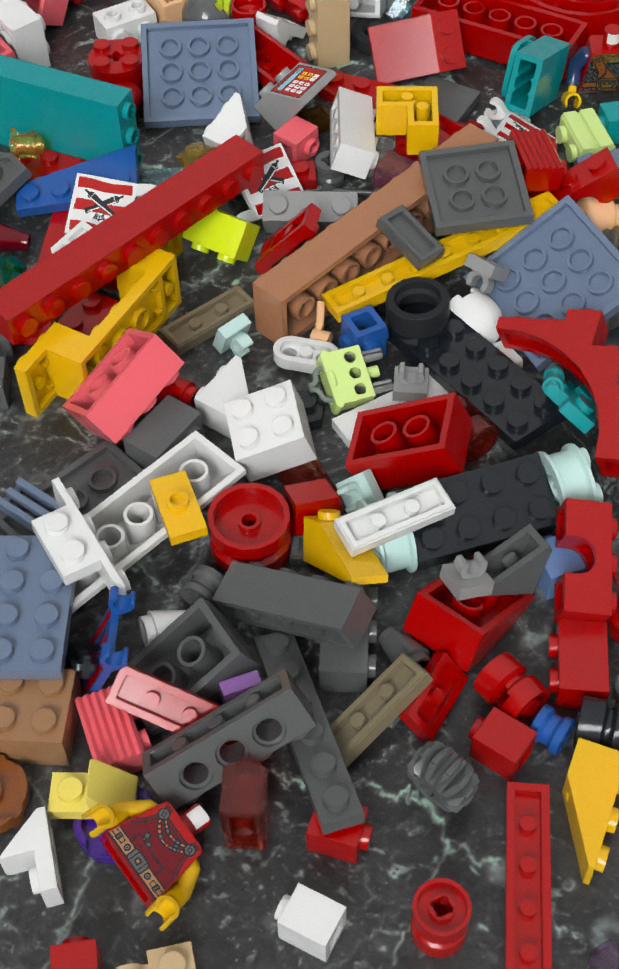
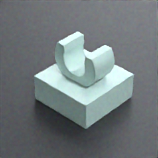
M244 313L240 314L217 329L212 345L220 354L231 348L236 356L242 358L250 352L248 347L253 345V341L248 335L252 322Z
M370 468L335 484L338 489V496L341 495L348 514L355 511L358 500H364L369 504L385 499Z

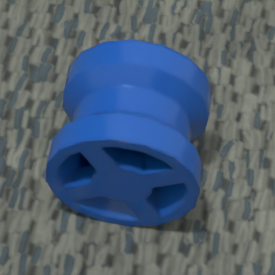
M545 704L530 727L537 732L535 743L540 742L547 746L549 753L558 756L569 740L576 725V720L569 716L561 717L556 714L554 707Z

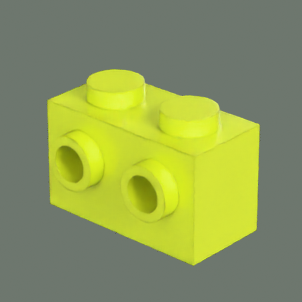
M216 209L186 231H183L182 238L192 242L191 248L207 254L211 249L218 252L217 259L234 265L236 260L248 262L261 226Z

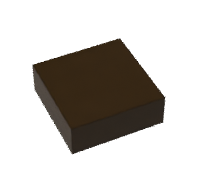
M322 103L298 113V117L318 126L319 134L330 130V111Z

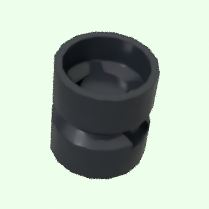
M583 694L573 747H576L578 738H582L619 751V703L611 709L607 699Z

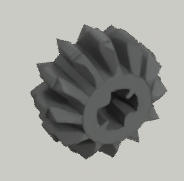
M428 741L411 756L412 760L407 764L408 770L406 771L408 778L413 782V786L422 793L423 797L430 800L434 806H439L445 812L458 813L463 806L466 807L474 798V793L479 788L480 780L478 775L473 772V766L468 764L463 759V756L457 754L452 747H446L440 741Z

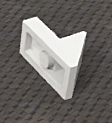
M260 11L256 13L257 26L285 47L288 40L292 41L293 36L304 39L306 34L305 27L282 17Z
M44 806L35 809L0 855V864L6 875L29 871L33 894L40 893L46 907L49 908L64 904L52 823Z

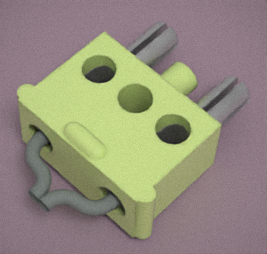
M359 345L331 352L322 350L316 361L317 367L313 371V381L308 383L310 392L317 393L321 400L329 403L332 413L337 416L343 410L359 407L372 401L376 394L393 390L391 379L372 383L371 378L380 376L379 368L377 365L370 367L365 365L367 362L382 359L383 353L381 348L378 347L361 352ZM318 373L320 375L326 396L324 395L322 390H320L317 387H314L318 383Z

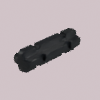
M70 643V650H67L66 654L67 664L77 672L80 678L89 679L90 672L98 670V663L78 643Z

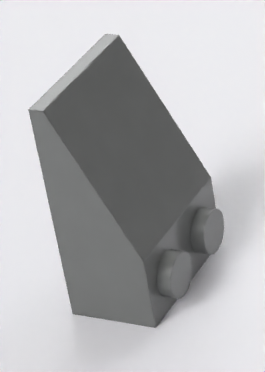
M202 597L127 663L215 703L221 700L219 682L259 670L263 667L225 612ZM142 719L150 734L154 736L166 730Z

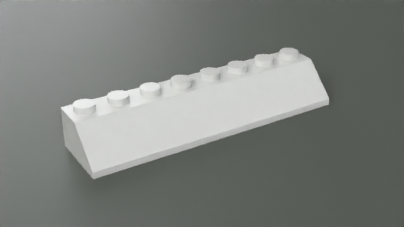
M195 430L88 512L96 528L97 534L94 536L98 542L104 540L107 543L114 561L112 565L115 570L121 568L125 572L168 537L152 494L149 480L185 470L199 507L202 510L224 489L231 487L245 476L246 469ZM98 571L76 581L72 613L106 587Z

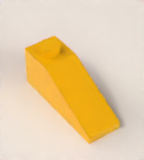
M321 509L318 510V515L304 516L303 561L344 582L350 581L358 585L388 582V573L372 549L351 558L333 527L334 519L342 516L340 515V510Z

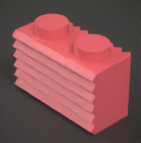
M112 686L100 689L98 692L93 691L91 694H85L83 697H77L74 701L92 758L130 774L143 770L142 753L152 748L146 729L137 731L134 720L139 717L105 703Z

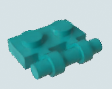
M557 365L547 367L543 375V392L559 406L558 411L586 434L595 425L594 399L584 386L579 385L576 387L571 381L566 382L564 380L565 374L561 367Z

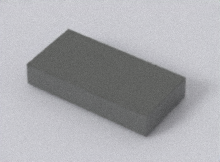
M403 205L378 218L376 227L418 271L443 256L445 248Z

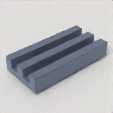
M20 477L15 481L16 487L14 489L9 487L5 491L6 496L4 498L0 496V511L34 532L31 521L35 518L14 506L13 503L17 502L38 518L59 509V506L54 498Z

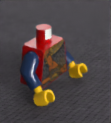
M609 24L605 27L604 35H591L588 37L585 46L581 47L569 60L566 78L568 91L564 92L561 97V102L566 108L568 106V99L571 96L575 97L574 108L580 107L582 99L576 93L577 87L578 92L619 91V25Z

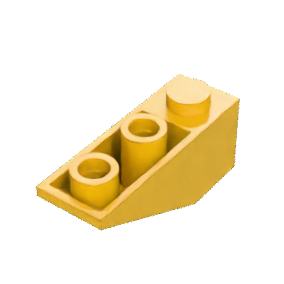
M578 738L562 794L582 883L589 885L594 870L603 873L610 847L602 845L606 832L614 834L619 819V808L613 807L616 795H619V751Z

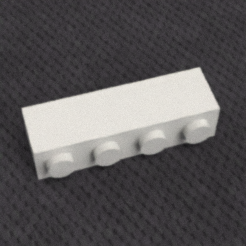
M340 86L330 109L331 169L366 179L369 169H375L379 158V152L376 151L378 137H375L376 123L374 122L376 109H373L371 96Z

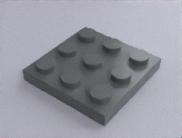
M514 140L419 152L418 162L435 236L533 224L534 213Z

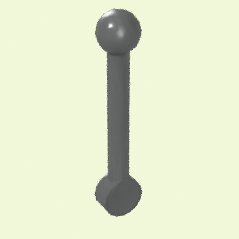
M324 184L321 187V191L358 192V195L370 196L373 192L381 189L379 187L373 190L335 188L331 184Z

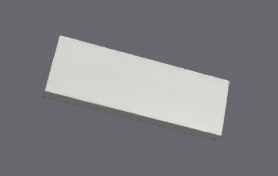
M436 477L334 519L333 527L352 558L454 514L456 507Z

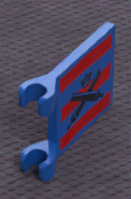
M112 586L110 588L109 608L92 634L88 653L98 663V670L91 671L89 679H84L82 697L85 694H91L93 691L98 692L111 672L127 666L129 648L124 647V650L116 652L115 644L119 615L130 612L135 608L136 591L132 590L129 595L118 594L119 587Z

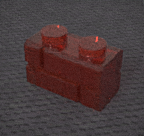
M241 760L235 764L223 766L219 811L225 846L229 847V849L263 850L267 848L271 806L267 768L250 760Z

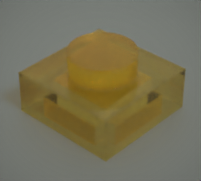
M202 142L191 143L185 147L186 151L176 155L179 165L187 167L215 149V147L202 144Z

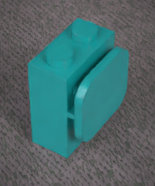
M527 35L514 44L509 56L501 90V96L505 98L504 104L508 110L530 117L557 99L570 43L547 35L537 40L534 36Z

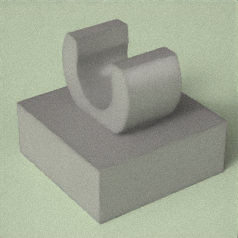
M469 253L464 263L465 266L474 270L468 274L466 284L475 287L478 280L482 277L483 284L480 291L487 294L493 290L494 280L505 282L511 271L486 257Z
M405 362L395 366L392 401L409 402L427 398L429 368H426L423 363H419L418 367L405 366Z
M475 552L474 559L465 560L462 555H457L454 563L442 565L439 575L457 601L492 595L495 584L486 572L488 563L480 552Z

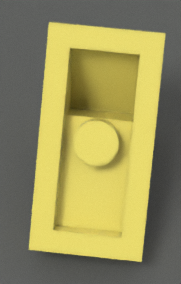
M90 759L88 773L52 772L47 809L50 819H82L81 815L98 803L108 806L120 801L137 800L138 776L96 759Z

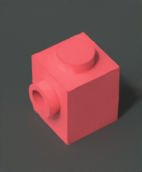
M295 115L273 133V144H282L290 162L297 160L306 161L319 150L318 126Z

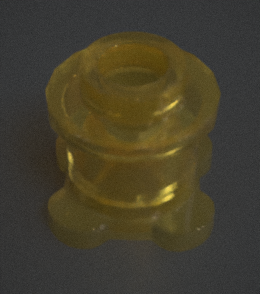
M16 128L10 129V151L20 161V158L34 157L35 160H39L40 154L45 153L43 136L38 135L36 130H32L31 133L17 134Z

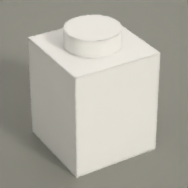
M298 883L292 895L285 894L276 909L274 919L278 920V937L327 962L346 925L347 907Z

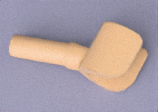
M317 301L315 328L311 332L310 339L332 343L333 333L323 330L325 325V302Z

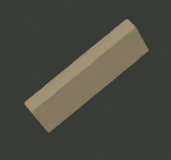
M236 285L159 329L160 338L180 356L216 335L218 328L240 314L244 313L246 316L254 313V299L239 285Z
M404 652L330 725L346 768L433 681L430 674Z

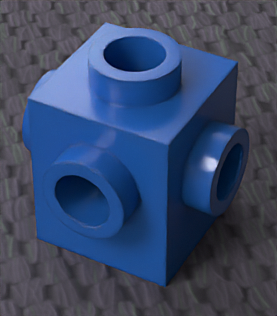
M372 305L341 316V336L338 337L341 349L359 345L362 352L379 347L383 355H386V342L389 339V331L385 322Z

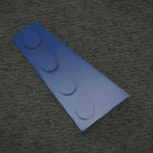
M135 144L25 182L16 191V211L19 217L68 211L77 173L139 184L138 152Z

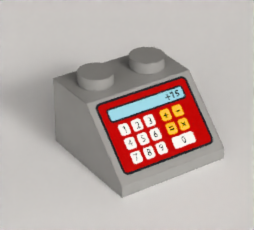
M301 62L292 70L285 67L275 77L278 83L274 85L270 81L258 93L261 99L254 107L277 131L299 113L337 74L334 70Z

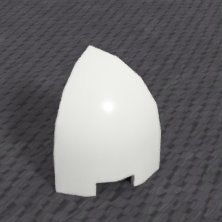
M471 288V293L463 298L459 294L450 301V310L490 343H496L499 338L496 325L502 314L494 300L477 288Z

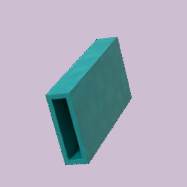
M0 55L1 145L13 148L20 141L84 160H91L135 144L138 152V169L141 167L143 154L140 152V132L136 124V105L133 103L132 89Z

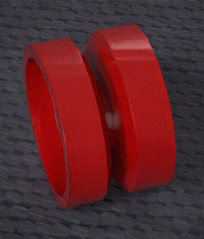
M254 482L241 483L224 489L212 500L207 512L212 557L221 570L227 572L232 561L246 564L254 561L274 570H279L287 562L292 545L289 505L281 493L267 485Z

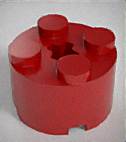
M134 37L96 40L93 43V49L88 55L91 78L111 84L130 81L143 90L142 50L138 40Z

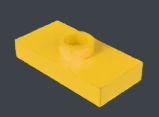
M185 470L149 480L150 488L171 546L208 535L206 522Z

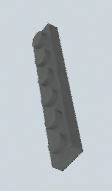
M277 631L255 637V649L263 666L266 679L286 668L312 706L317 726L312 728L302 739L289 743L322 834H329L365 823L364 811L295 636Z

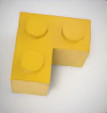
M377 86L376 135H406L407 155H419V152L430 151L438 146L439 111L437 86Z

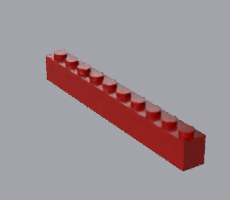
M236 134L0 288V334L15 346L53 319L59 317L72 306L87 298L106 283L137 264L140 260L161 248L174 237L211 214L214 210L235 198L242 191L265 177L263 151Z

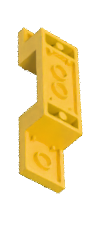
M181 233L116 277L120 302L116 303L105 319L93 328L90 336L54 322L45 333L39 336L32 348L19 358L14 366L27 414L38 418L57 395L68 400L128 328L153 334L160 329L182 303L176 258L183 251Z

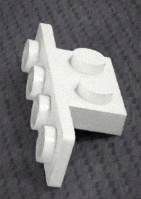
M59 477L51 480L59 509L32 520L31 524L34 533L65 586L98 571L109 591L112 586L119 587L118 594L127 595L126 592L131 590V586L125 572L121 568L115 570L112 562L114 560L107 543L104 540L98 542L94 536L97 534L94 523L88 513L84 515L80 513L78 509L80 508V503L73 488L69 487L66 489Z

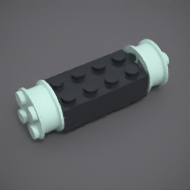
M568 443L562 447L560 452L548 455L543 451L438 479L456 507L454 514L372 550L387 573L405 568L408 572L412 573L454 561L457 555H462L465 558L474 555L475 552L483 553L493 550L528 524H531L541 536L550 534L554 530L556 531V511L566 498L603 502V492L600 485L594 480L588 451L584 447L578 448L575 444ZM412 487L397 490L396 492H388L386 498ZM358 500L355 511L373 503L367 504L364 500Z

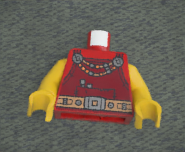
M151 799L120 801L108 806L103 803L96 804L81 815L82 819L90 817L97 824V828L89 833L90 837L96 838L106 831L99 841L146 906L145 915L148 917L155 911L163 917L164 922L159 930L164 931L178 917L179 910L192 895L201 870L197 858L203 852L195 836L211 825L209 816L198 803H195L180 815H178L168 801L159 805Z

